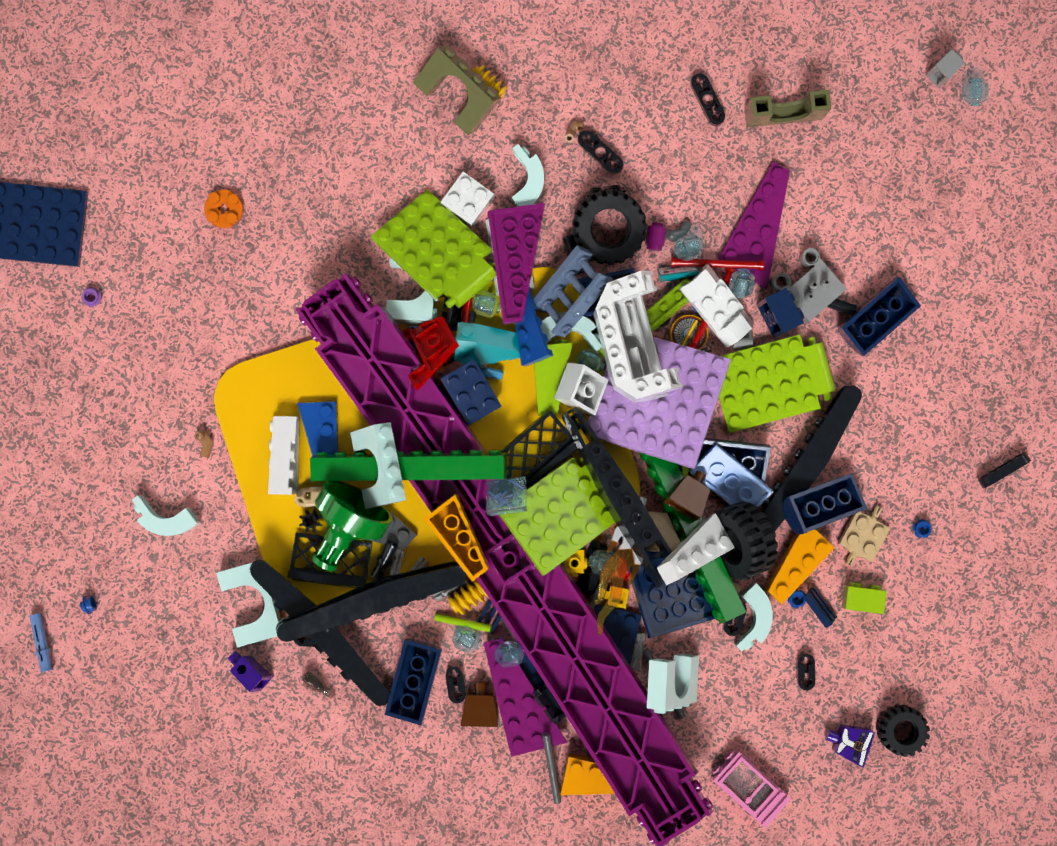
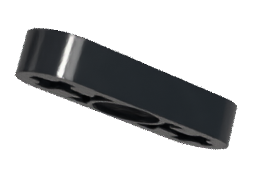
M696 74L691 80V89L709 124L720 126L725 120V112L708 78L704 74ZM696 79H699V81H704V83L702 84L704 90L708 88V90L704 91L701 95H699V93L702 91V89L699 85H695L697 81ZM704 96H711L713 103L711 105L704 104L702 100ZM715 105L717 106L714 109L715 113L717 115H721L719 121H717L716 119H712L714 113L711 108H713Z
M583 131L579 134V146L605 170L613 175L619 174L622 171L623 160L591 131ZM583 136H590V142L593 145L595 142L598 143L593 147L592 151L589 150L591 148V145L589 143H582ZM596 149H605L606 155L603 158L597 157L595 154ZM609 154L612 155L610 157L612 162H619V169H611L612 164L609 161L606 164L603 162L608 158Z
M1023 452L978 479V482L982 488L989 487L1028 464L1031 459L1026 452Z
M594 540L590 544L586 556L587 569H584V573H581L577 584L584 595L590 596L596 589L600 576L596 574V570L601 572L608 551V546L605 542ZM594 564V569L591 572V566Z

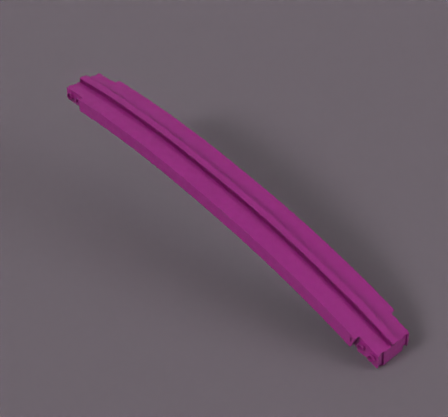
M344 273L341 279H334L306 299L301 308L297 307L295 309L300 315L298 318L304 326L307 325L311 330L312 338L316 342H320V345L315 350L370 426L391 422L396 451H404V454H411V451L422 450L423 454L431 453L433 450H442L443 453H450L451 450H462V453H470V450H481V453H487L433 375L418 391L413 387L408 374L424 364L423 360L381 302L375 306L372 304V297L369 293H364L360 287L362 284L356 276L352 277ZM506 479L409 480L431 513L452 496L458 494L490 567L476 578L567 716L628 816L634 813L638 815L636 816L637 821L642 827L646 828L649 841L653 845L664 846L671 839L699 823L703 817L710 816L714 812L712 810L713 804L708 797L705 798L701 793L702 787L698 780L692 778L698 773L697 769L662 714L654 713V709L647 708L648 693L569 572L561 563L542 576L497 513L503 507L500 506L498 500L491 499L493 496L488 494V489L495 495L499 491L503 493L505 490L508 493L504 496L514 494L512 498L507 497L510 499L507 503L517 498V495Z

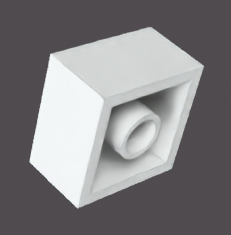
M462 172L440 203L461 221L473 228L495 196L490 190L465 172Z
M567 363L554 398L572 409L577 407L583 414L596 415L608 379L583 364Z

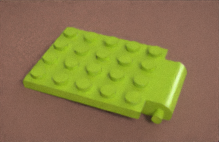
M428 189L371 235V239L433 299L437 300L442 294H445L449 298L445 302L448 308L454 305L460 308L497 276L495 262L489 264L484 260L492 253V249L456 215L441 205L440 201Z
M799 334L723 355L722 357L731 359L719 396L728 432L731 433L821 409L817 395L823 394L825 401L832 400L831 392L835 391L836 388L823 342L817 344L816 338L811 337L808 338L809 346L804 347L801 335Z
M571 458L512 500L509 504L514 507L505 505L497 511L542 576L546 575L615 523L582 458L579 461L583 467H580L576 460Z

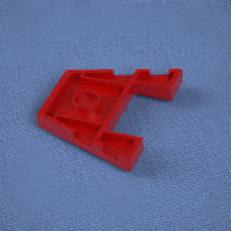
M443 316L421 323L420 327L415 329L407 328L403 330V334L409 342H414L424 362L422 366L408 374L413 387L417 391L459 347L452 330Z

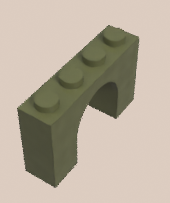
M445 45L437 48L413 83L427 96L434 93L448 75L462 80L468 91V102L454 123L469 135L479 128L501 97L496 89L484 82L480 74L475 73L465 60L460 59L456 55L453 48Z
M810 91L805 98L788 103H772L771 95L751 97L745 107L746 127L822 120L831 110L830 91Z

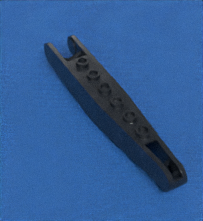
M844 386L837 392L823 416H819L814 423L815 428L812 433L809 432L806 435L802 448H798L795 452L792 464H788L782 473L784 476L781 481L778 480L773 486L774 492L771 497H768L762 503L764 508L761 512H764L767 520L771 522L773 532L785 520L783 511L784 500L787 497L808 490L830 461L862 398V392L858 387Z
M574 407L562 414L563 422L569 430L610 515L653 583L659 587L662 585V579L651 561L660 555H663L666 559L672 551L633 486L587 423L581 411ZM580 429L583 431V433L585 434L590 443L585 444L579 432ZM655 543L660 551L648 557L644 548Z
M256 560L251 564V576L275 600L273 605L280 612L284 610L289 615L286 618L316 606L314 602L264 560ZM336 627L329 632L323 633V631L304 636L307 640L311 638L315 642L313 646L320 654L325 652L329 656L326 660L334 668L338 666L342 670L340 672L342 677L347 682L351 679L375 705L384 706L388 703L390 696L388 689L379 681Z
M451 561L385 576L294 616L282 619L276 625V633L281 641L289 642L323 631V633L329 632L336 626H347L355 620H364L370 618L373 614L385 613L391 608L406 606L409 602L423 600L429 595L459 586L466 581L467 574L458 562Z

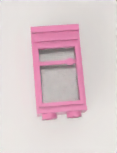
M737 748L735 751L731 750L725 756L726 761L721 766L717 765L713 769L711 778L766 828L791 798Z

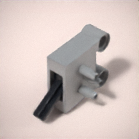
M808 248L801 253L799 257L801 265L806 268L811 267V269L792 286H790V277L784 273H779L771 280V288L775 292L784 288L792 291L796 300L794 303L797 309L800 308L802 310L805 323L810 322L826 307L851 316L857 310L856 305L837 299L847 288L820 259L819 252L814 248ZM807 253L813 256V262L806 261L805 255ZM777 278L784 280V287L777 286Z

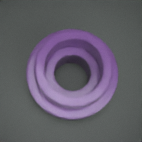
M90 287L83 291L82 301L87 306L94 307L101 302L102 296L98 289ZM94 294L95 299L91 301L89 296Z

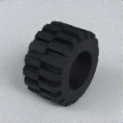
M896 704L894 705L895 708L888 707V712L883 711L881 713L883 717L882 719L878 717L877 722L880 724L876 725V730L879 731L877 736L881 740L882 745L898 756L907 757L908 754L914 756L915 751L920 753L922 751L921 747H926L928 744L925 740L930 738V735L927 734L930 731V727L926 725L928 721L920 712L907 705L901 706ZM909 720L912 724L910 736L902 741L896 740L894 737L895 726L900 721Z

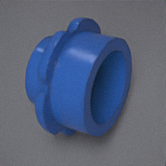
M924 519L918 520L913 525L915 536L918 538L928 537L932 531L931 524Z
M796 589L787 599L788 603L793 608L803 606L806 603L803 598L805 593L802 590L798 591Z
M84 596L82 598L83 601L80 602V607L83 612L91 614L97 610V604L93 596Z

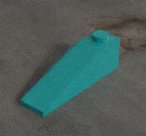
M458 322L456 340L459 347L455 350L454 361L470 352L478 366L520 358L516 332L480 324Z

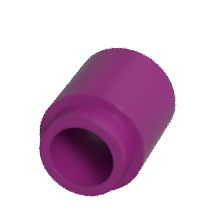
M652 222V226H648L645 242L647 244L646 249L662 251L667 228L663 227L662 223Z

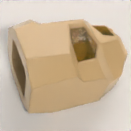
M323 486L298 490L295 495V503L301 507L316 506L315 500Z

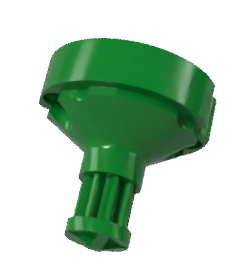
M340 481L325 482L315 500V505L320 510V514L329 527L324 534V541L319 550L315 551L312 556L313 562L322 569L335 571L339 565L338 560L344 550L348 549L352 540H379L384 536L393 519L390 511L383 506L365 509L362 490Z

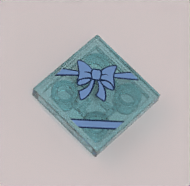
M526 477L487 481V516L527 511Z

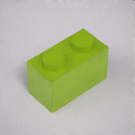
M850 582V585H844L842 608L884 614L887 591L882 590L879 585L870 584L869 588L862 587V583Z

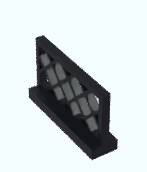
M550 409L501 450V453H506V456H510L509 466H507L509 470L506 477L508 480H513L511 478L512 470H522L521 477L516 482L523 486V490L513 485L520 494L538 483L577 449L570 432ZM551 416L554 420L553 428H543L544 420ZM532 430L539 431L538 441L528 440L529 433ZM543 431H552V441H542ZM556 431L564 432L567 435L562 442H555ZM517 443H525L524 453H514V446ZM528 444H538L537 454H527ZM541 444L551 445V450L548 454H540ZM513 456L523 457L522 467L512 466ZM527 457H536V464L533 467H526Z
M303 533L295 534L288 579L348 588H357L367 584L372 543L352 540L351 545L356 546L353 548L349 546L350 550L338 560V562L341 560L347 568L339 574L335 573V571L325 572L327 571L325 569L317 571L312 565L314 562H310L305 555L313 547L318 551L315 545L324 541V536ZM307 538L312 545L302 551L298 546L299 539ZM359 546L367 547V554L359 559L354 550ZM352 552L358 561L348 567L343 558ZM303 555L309 564L303 568H295L296 559ZM359 563L364 568L363 577L355 576L351 571Z

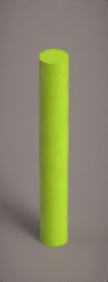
M438 613L435 614L434 621L469 627L485 632H491L492 625Z

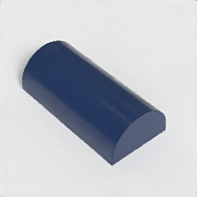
M896 276L838 327V331L855 352L865 356L921 305L901 278Z
M705 438L698 461L716 443L765 483L771 451L770 445Z
M853 473L787 497L783 503L784 516L788 525L795 533L800 535L868 509Z
M414 639L404 640L384 715L417 725L423 724L442 653L441 647Z

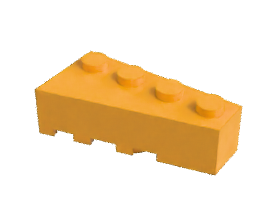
M458 494L452 496L424 518L472 582L490 568Z
M816 530L801 535L796 533L764 590L778 603L783 604L835 547Z
M568 753L560 795L615 794L593 758Z

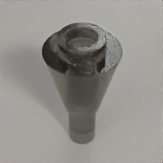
M314 670L311 672L307 671L301 679L303 681L302 686L323 693L330 699L335 695V692L326 686Z

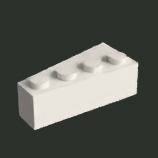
M273 416V420L270 421L272 440L269 443L271 458L269 460L268 494L292 495L298 492L300 417Z
M716 513L703 519L689 533V536L657 567L666 585L679 580L735 548Z

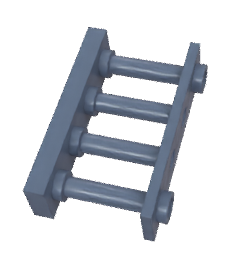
M578 245L534 298L536 310L547 311L556 323L551 332L561 337H566L571 332L572 328L604 291L606 284L613 280L605 274H597L588 263L593 254L588 249ZM582 268L593 280L586 289L576 278V275ZM569 283L580 294L574 304L564 292ZM558 297L568 309L562 318L552 306Z

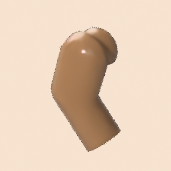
M577 120L573 121L566 131L565 141L568 143L573 142L576 131H583L584 123L577 122Z
M198 430L195 432L194 437L202 445L200 456L209 458L213 440L208 432Z

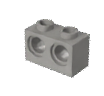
M952 49L926 76L940 88L966 62L959 52Z

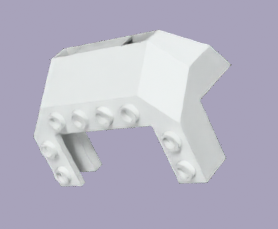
M638 271L608 282L594 311V318L612 387L634 403L668 396L667 392L683 387L682 383L680 384L678 368L661 370L642 296L657 291V287L654 286L652 279L653 271Z

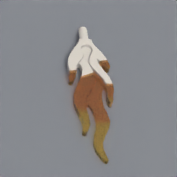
M640 497V500L645 506L647 499L644 497ZM618 526L613 532L606 552L609 553L616 546L621 536L622 544L603 566L600 574L599 595L594 602L595 605H598L604 599L608 581L611 579L610 596L597 618L599 635L603 633L605 618L621 601L622 585L627 571L632 566V571L627 580V584H631L641 565V562Z

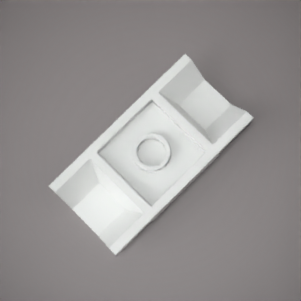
M708 264L703 267V270L693 280L680 288L681 292L726 348L738 342L753 328L754 322L744 311L742 304Z

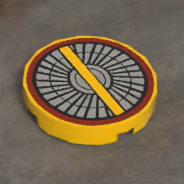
M684 315L678 318L670 330L671 342L687 346L688 343L690 344L702 320L694 315ZM706 328L697 346L698 350L707 342L708 328Z

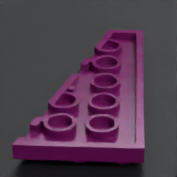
M775 162L771 164L718 260L760 261V259H763L764 271H760V269H734L738 274L765 289L768 288L790 174L788 169Z
M545 203L488 211L503 325L523 322Z
M498 638L483 642L511 757L544 749L542 734L546 732L550 733L552 746L568 743L558 725L553 722L551 723L545 714L546 706L541 708L533 697L535 689L507 644H504V639Z

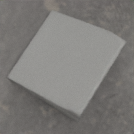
M752 329L738 342L733 344V350H745L753 347Z

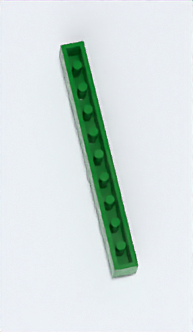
M499 449L489 450V453H481V450H470V453H462V450H451L450 453H443L442 450H433L431 453L423 454L422 450L411 451V454H404V451H396L402 480L505 479L507 477L506 453H501ZM338 451L335 452V455H328V452H316V455L310 458L311 481H375L378 479L377 461L374 454H366L365 451H356L354 454Z
M639 452L640 458L646 463L649 477L655 483V490L664 502L666 497L683 478L679 466L676 463ZM663 503L666 513H669L672 520L671 523L680 537V542L684 541L689 536V533L703 520L701 517L693 521ZM720 556L695 570L696 579L702 585L705 591L704 597L711 604L712 614L719 624L746 613Z

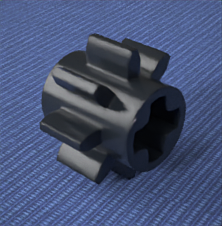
M307 509L305 510V516H299L300 519H303L299 526H305V532H308L310 528L317 532L316 526H323L320 523L322 515H316V509L310 514ZM313 516L315 524L309 525L307 518Z

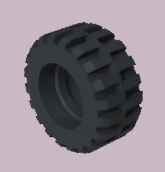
M603 189L597 193L593 192L588 198L580 202L581 205L576 208L575 216L572 220V232L576 244L588 249L593 254L590 258L591 260L599 264L614 265V263L619 262L621 264L627 258L631 259L635 256L634 253L641 249V244L646 239L647 223L641 206L632 197L622 191ZM605 209H615L621 212L627 221L625 236L621 241L613 245H605L598 242L591 230L594 217Z
M739 501L714 512L735 547L720 557L729 576L740 580H746L768 571L774 565L778 555V551H776L778 548V542L775 539L776 533L775 531L773 532L772 524L767 520L766 514L761 512L758 506L744 501Z

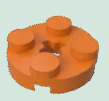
M218 190L209 194L205 202L204 211L209 222L218 228L227 229L233 227L241 220L244 207L239 197L232 191ZM223 204H226V207L229 208V211H225V214H222V211L219 210Z

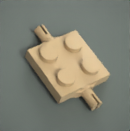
M875 505L871 515H866L862 512L852 515L838 541L839 545L845 547L850 552L844 563L852 566L856 557H863L873 562L891 529L877 519L883 510L882 508Z

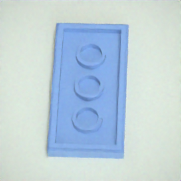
M716 443L697 462L695 469H690V473L693 476L696 471L704 473L706 478L703 484L729 505L744 501L759 507L773 493L772 488Z

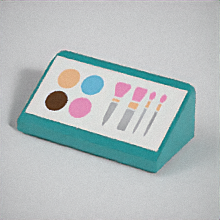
M669 266L657 269L660 282L682 280L686 277L688 279L695 278L699 274L697 267L675 266V268H671Z

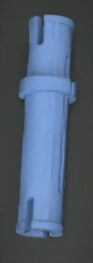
M42 613L29 615L36 646L35 656H38L40 672L53 670L49 653L51 648H48Z

